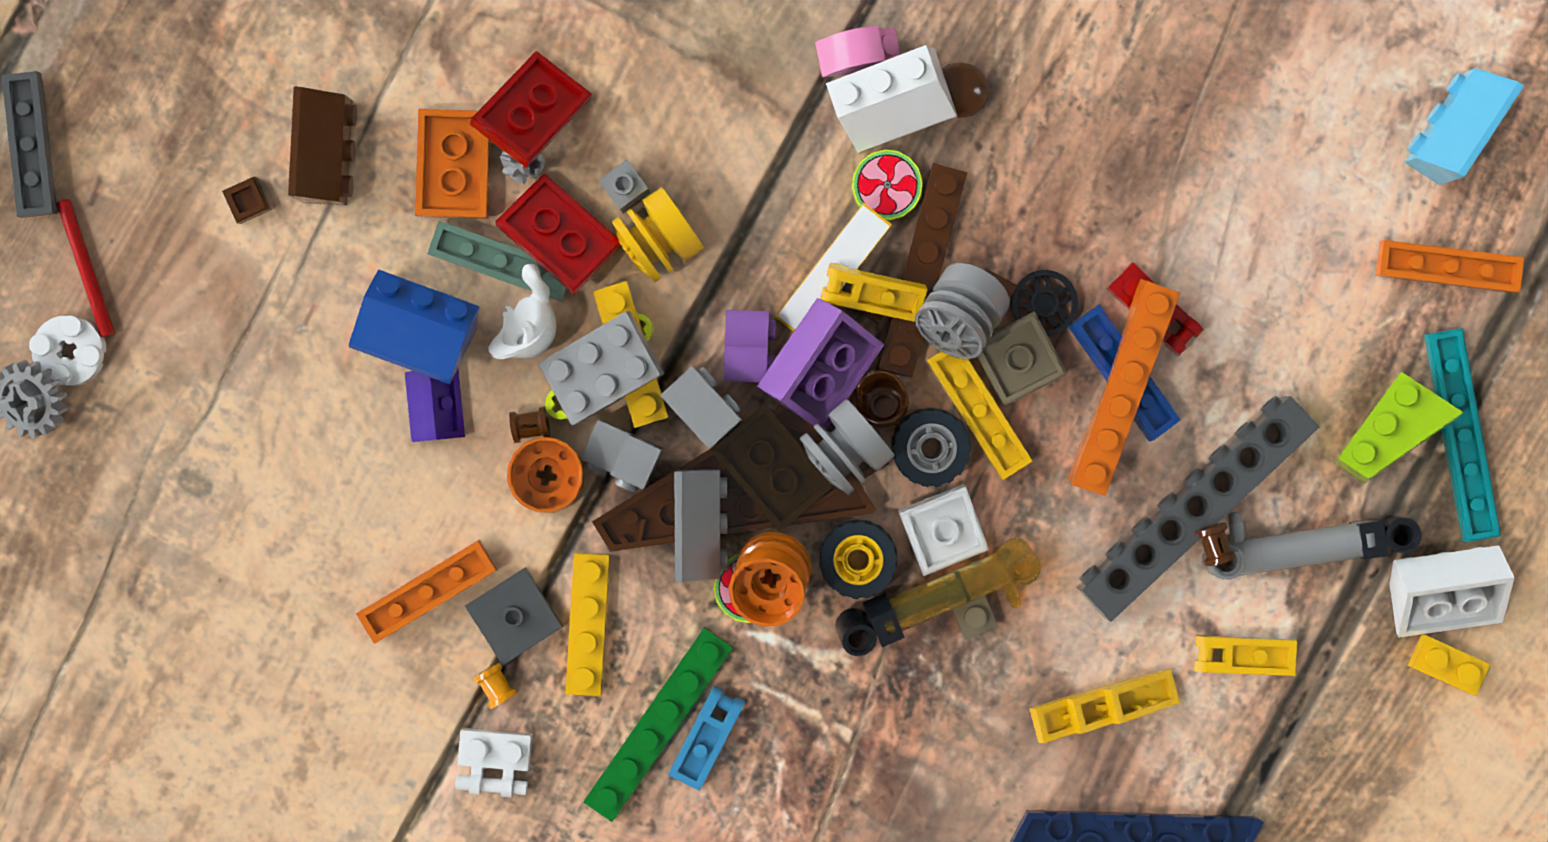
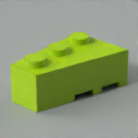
M1400 372L1339 455L1335 464L1365 484L1457 420L1463 412L1411 377Z

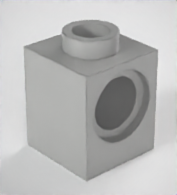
M627 159L598 180L622 214L651 193Z

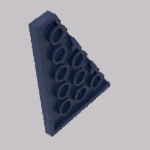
M1026 810L1010 842H1254L1264 822L1255 816Z

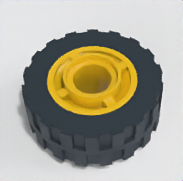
M859 519L843 522L827 535L821 546L819 565L822 576L833 590H836L844 597L848 596L852 597V599L870 598L882 592L892 581L897 569V549L890 534L880 525L872 523V521ZM857 549L865 551L869 557L868 564L863 568L853 567L848 560V556L852 551Z

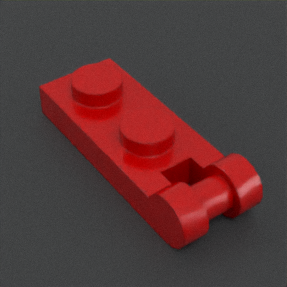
M1132 262L1106 289L1129 310L1140 279L1154 282ZM1176 304L1168 327L1176 321L1182 328L1175 335L1167 329L1162 343L1174 354L1180 356L1187 348L1185 344L1192 337L1197 338L1204 329Z

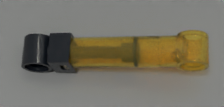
M1018 538L1010 539L1002 544L998 552L888 599L886 593L863 602L866 612L858 608L846 609L836 619L835 627L837 634L847 653L852 656H862L873 650L876 646L877 637L881 646L885 647L905 638L902 631L1002 588L1011 607L1018 608L1022 602L1017 585L1025 586L1036 581L1041 572V563L1026 541ZM1024 559L1021 563L1014 565L1017 561ZM859 629L861 630V631L858 632L857 634H853V635L851 634V633L854 632L855 630H859Z

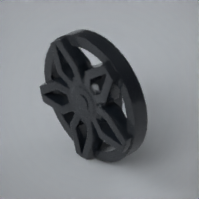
M1039 270L1026 275L1018 282L1011 297V310L1015 320L1021 318L1018 305L1024 309L1031 308L1027 314L1035 310L1042 324L1046 317L1047 322L1055 327L1053 330L1046 331L1048 336H1052L1062 332L1072 323L1078 309V297L1074 286L1065 276L1051 270ZM1042 276L1046 284V289L1040 290L1039 282L1040 277ZM1049 277L1059 280L1065 287L1056 288L1052 291V283ZM1035 278L1033 285L1035 293L1031 290L1020 291L1029 280ZM1069 292L1068 296L1059 301L1058 293ZM1028 295L1031 297L1030 303L1027 304L1018 299V296ZM1071 300V310L1066 319L1063 310L1059 306H1064ZM1057 313L1062 325L1054 321L1051 316Z

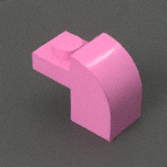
M879 26L856 28L815 42L822 77L847 76L900 55L895 28L879 29Z

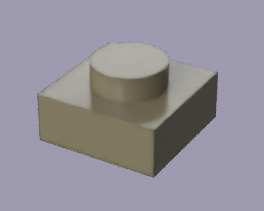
M984 593L951 606L965 640L998 627Z

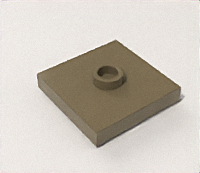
M1035 310L994 331L982 352L977 356L1003 406L1067 375V371Z

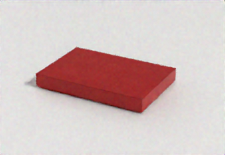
M535 51L471 118L470 125L527 168L586 105L592 93L539 52Z
M545 173L495 221V225L573 295L622 247L618 237Z

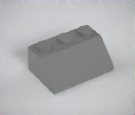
M720 469L676 470L674 472L675 582L720 579L721 570H727L728 568L727 549H721V534H727V513H720V499H727V477H720Z

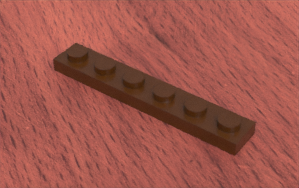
M935 163L931 167L901 279L926 285L927 293L924 301L933 292V287L939 280L967 172ZM891 317L877 369L910 378L913 377L923 340L916 322Z

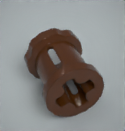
M539 407L538 411L517 414L515 411L509 413L510 429L514 443H520L521 439L536 436L550 438V425L546 407ZM534 423L537 424V425H532V426H525V427L523 426V425L534 424Z
M1225 522L1205 526L1194 531L1196 537L1201 539L1206 556L1203 560L1205 566L1219 565L1236 558L1235 552L1230 550L1225 533L1228 527Z

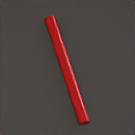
M71 200L58 201L56 205L100 336L104 338L114 335L115 331Z

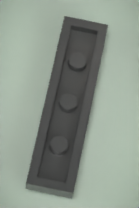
M33 71L1 75L17 217L27 218L57 214L42 73Z

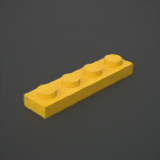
M627 281L593 291L603 325L620 314L631 311L643 333ZM658 379L653 380L625 397L634 428L669 418L664 399L660 396L662 392Z
M940 351L926 360L1001 480L1006 479L1033 462L968 359L955 358Z
M574 553L565 690L567 695L600 697L602 695L610 554Z

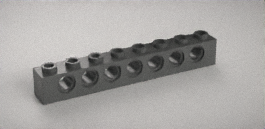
M1274 396L1261 407L1260 410L1263 414L1254 422L1248 420L1234 433L1237 438L1228 447L1225 444L1218 447L1209 456L1211 462L1202 471L1197 468L1183 480L1184 488L1176 495L1171 492L1158 503L1159 511L1150 519L1146 516L1137 522L1131 529L1133 535L1125 543L1122 541L1115 543L1105 553L1107 559L1098 568L1096 565H1092L1080 576L1079 579L1082 583L1076 588L1105 619L1112 622L1200 540L1199 537H1196L1194 531L1205 526L1217 524L1320 428L1291 396H1281L1280 398ZM1272 423L1279 429V437L1273 443L1269 442L1265 435L1266 428ZM1248 447L1253 452L1254 458L1249 466L1244 467L1240 463L1239 455L1244 448ZM1222 471L1226 474L1228 483L1225 489L1217 491L1213 485V479L1217 473ZM1193 496H1198L1202 501V508L1196 515H1191L1187 509V503ZM1172 520L1176 525V533L1172 538L1164 539L1161 534V527L1166 521ZM1147 544L1151 551L1150 558L1144 563H1138L1135 559V551L1140 545ZM1115 569H1122L1125 574L1123 584L1118 587H1112L1109 583L1110 573Z

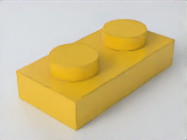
M1424 634L1421 635L1408 663L1409 667L1473 696H1477L1491 665Z

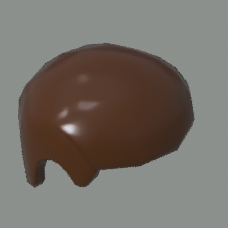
M964 62L945 66L942 71L957 117L962 118L975 115L984 108L988 100L989 86L985 75L974 65Z
M885 370L869 372L857 384L856 408L870 425L880 428L893 426L907 413L909 407L908 390L896 374Z

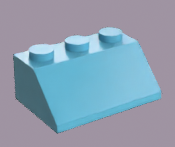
M1476 68L1464 74L1458 73L1446 89L1450 94L1444 103H1438L1427 117V121L1430 124L1423 134L1421 132L1418 133L1409 144L1407 150L1411 153L1405 163L1438 185L1465 177L1524 85Z

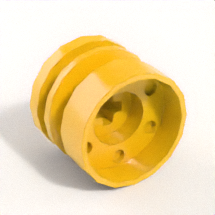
M662 187L642 200L649 216L642 219L631 208L626 211L635 223L632 228L628 230L619 217L612 221L619 243L638 270L650 277L654 283L662 279L653 266L661 260L669 273L674 270L668 257L669 253L674 251L686 262L704 249L692 228Z

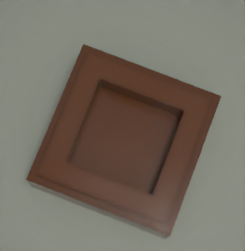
M255 176L222 191L237 224H242L272 210L260 182Z

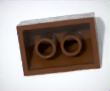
M297 86L293 88L288 196L307 204L347 206V198L353 195L354 181L353 177L349 176V161L353 162L355 159V141L351 140V126H356L357 107L352 105L353 100L345 94Z

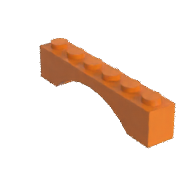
M1140 279L1128 311L1121 341L1106 386L1090 425L1079 445L1067 478L1072 485L1106 496L1181 292Z

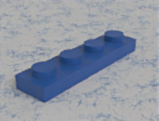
M1099 304L1068 327L1107 381L1122 336ZM1151 377L1148 379L1134 417L1135 423L1149 442L1157 439L1181 421Z

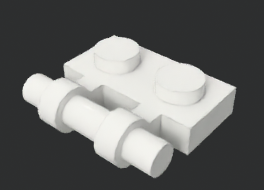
M462 728L460 730L457 765L470 766L471 776L457 775L455 789L469 790V794L480 795L481 792L501 793V797L512 798L513 794L527 795L528 781L515 780V770L529 771L533 734ZM484 768L503 769L502 779L483 778Z

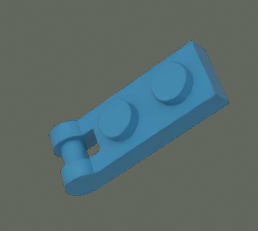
M713 685L668 773L669 776L699 791L745 703L744 700L738 697L734 699L722 693L723 689ZM715 706L727 711L723 721L711 715Z

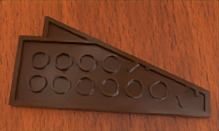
M780 405L772 410L773 414L804 450L803 442L799 438L805 433L816 444L823 440L813 425L785 406ZM833 423L827 428V431L830 433L836 429ZM712 448L676 469H720V477H727V499H720V513H727V534L721 535L775 528L711 452ZM864 461L859 465L865 478L877 472ZM675 471L592 521L610 552L675 542ZM850 472L845 477L855 489L850 495L834 486L789 525L870 514L875 512L876 508L860 482Z

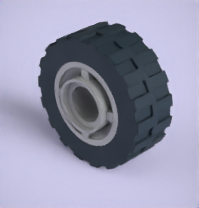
M926 408L915 410L910 415H906L902 422L897 425L894 436H892L891 451L895 455L893 458L896 466L909 481L924 487H939L942 484L951 483L956 476L962 474L963 468L966 464L968 465L970 459L971 444L969 442V434L964 425L954 415L942 409ZM928 438H936L940 442V450L934 456H925L921 451L922 443Z

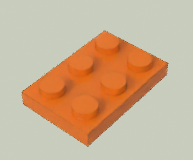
M418 109L415 216L488 219L490 140L470 125L471 118L478 111Z

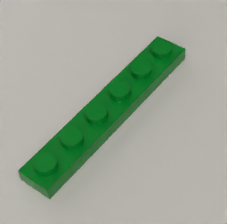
M704 626L592 787L583 803L613 822L733 649L731 644Z

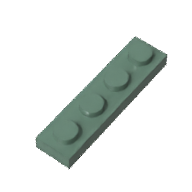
M442 221L438 222L427 253L428 255L529 291L532 290L522 278V269L527 264H534L538 266L542 280L549 286V298L563 302L567 289L524 250Z

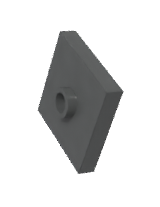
M526 567L465 605L502 665L563 627Z

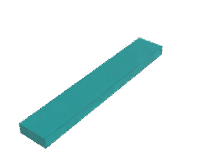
M1463 328L1425 334L1424 339L1434 393L1463 412L1457 420L1442 429L1462 542L1467 543L1501 536Z

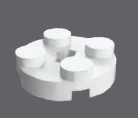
M57 316L46 321L38 329L36 335L29 342V348L32 352L33 363L36 361L40 362L41 371L48 368L52 369L50 378L53 381L61 379L62 383L60 385L79 386L91 381L100 373L104 365L102 361L104 353H106L105 338H101L98 327L94 323L77 316ZM65 342L69 345L75 344L77 347L73 351L75 356L73 360L69 357H63L61 354L62 346Z

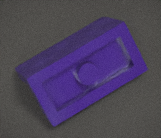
M459 368L450 384L415 371L405 372L411 441L420 442L465 437Z

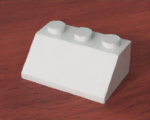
M928 45L826 83L836 115L857 153L957 117L936 50Z
M1500 546L1476 547L1470 550L1449 553L1441 552L1435 555L1406 557L1394 560L1389 585L1398 638L1503 623L1515 577Z

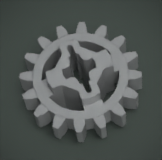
M22 360L2 368V373H0V419L5 417L8 420L6 429L10 430L17 427L18 436L22 437L29 433L31 438H36L55 430V426L64 421L60 414L67 411L68 406L61 403V399L67 397V393L59 391L57 388L62 383L61 379L53 381L50 378L52 375L51 368L41 371L40 362L36 361L29 364L27 360Z

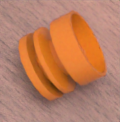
M538 437L525 442L513 453L507 467V483L513 497L522 506L539 513H555L568 508L579 497L584 486V467L580 457L567 443L555 438ZM547 466H551L552 473L557 475L556 481H550L548 486H543V480L538 478L539 471H545Z
M763 532L750 538L741 548L729 585L730 601L737 613L748 622L763 627L780 626L791 621L801 610L812 571L810 556L805 547L792 536L780 532Z

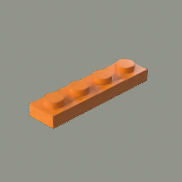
M1382 240L1379 242L1375 276L1520 293L1525 257Z
M478 540L356 613L375 644L498 569L481 541Z

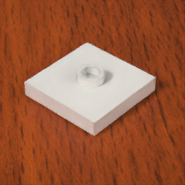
M964 484L898 510L923 576L989 550Z

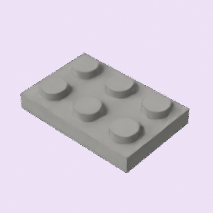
M631 311L620 314L538 363L571 426L579 424L664 375Z

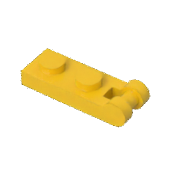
M830 263L827 271L829 281L827 286L823 287L820 299L829 304L915 322V315L924 303L927 287L920 283L855 270L838 263ZM843 282L853 284L850 293L841 290Z
M1196 635L1195 646L1199 647L1198 659L1194 662V671L1296 676L1297 640ZM1213 648H1222V661L1212 660Z

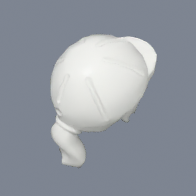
M527 264L522 269V278L533 293L531 296L521 299L514 310L510 306H505L507 312L502 313L504 317L503 328L488 346L493 358L505 359L514 357L529 359L538 357L554 341L557 332V322L554 310L549 304L550 289L542 280L538 266L534 264Z

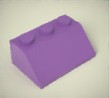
M817 298L757 387L811 425L819 424L827 430L832 423L828 414L845 399L849 398L884 344L845 312Z

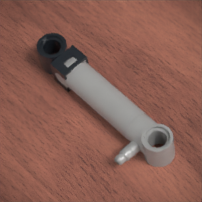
M1232 512L1229 514L1231 542L1228 543L1230 550L1235 552L1236 558L1230 561L1226 569L1220 570L1217 565H1204L1203 560L1206 558L1204 552L1202 563L1204 569L1209 574L1221 579L1231 580L1238 576L1360 558L1365 560L1389 556L1388 550L1398 553H1409L1419 546L1422 532L1419 525L1409 518L1389 516L1382 520L1367 519L1339 526L1245 539L1240 513ZM1401 525L1404 530V537L1402 541L1396 544L1392 534L1394 529Z

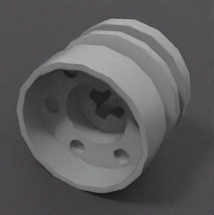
M964 263L948 265L933 287V292L929 294L915 315L916 326L920 334L941 352L955 358H975L982 352L986 342L992 336L993 330L1010 306V298L1005 287L985 270Z
M845 399L828 414L836 428L830 433L823 426L816 424L813 427L822 437V441L816 444L807 433L799 439L803 442L808 458L830 484L850 495L855 490L845 478L850 472L863 484L866 479L859 468L863 461L878 471L895 455L859 411Z

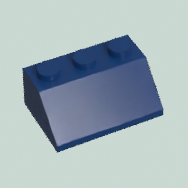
M378 269L364 295L349 341V348L450 384L476 332L479 306Z

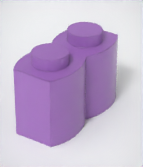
M726 310L723 381L759 383L774 362V355L767 354L768 340H775L776 319H769V311Z

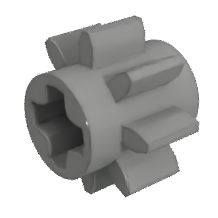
M504 151L500 155L502 165L504 166L502 173L512 176L513 181L523 184L526 183L527 177L537 179L545 165L544 157L541 153L527 168Z

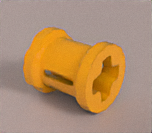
M500 662L472 678L475 683L481 685L488 697L489 703L487 705L490 709L518 693L516 688L510 687L501 672L503 666Z

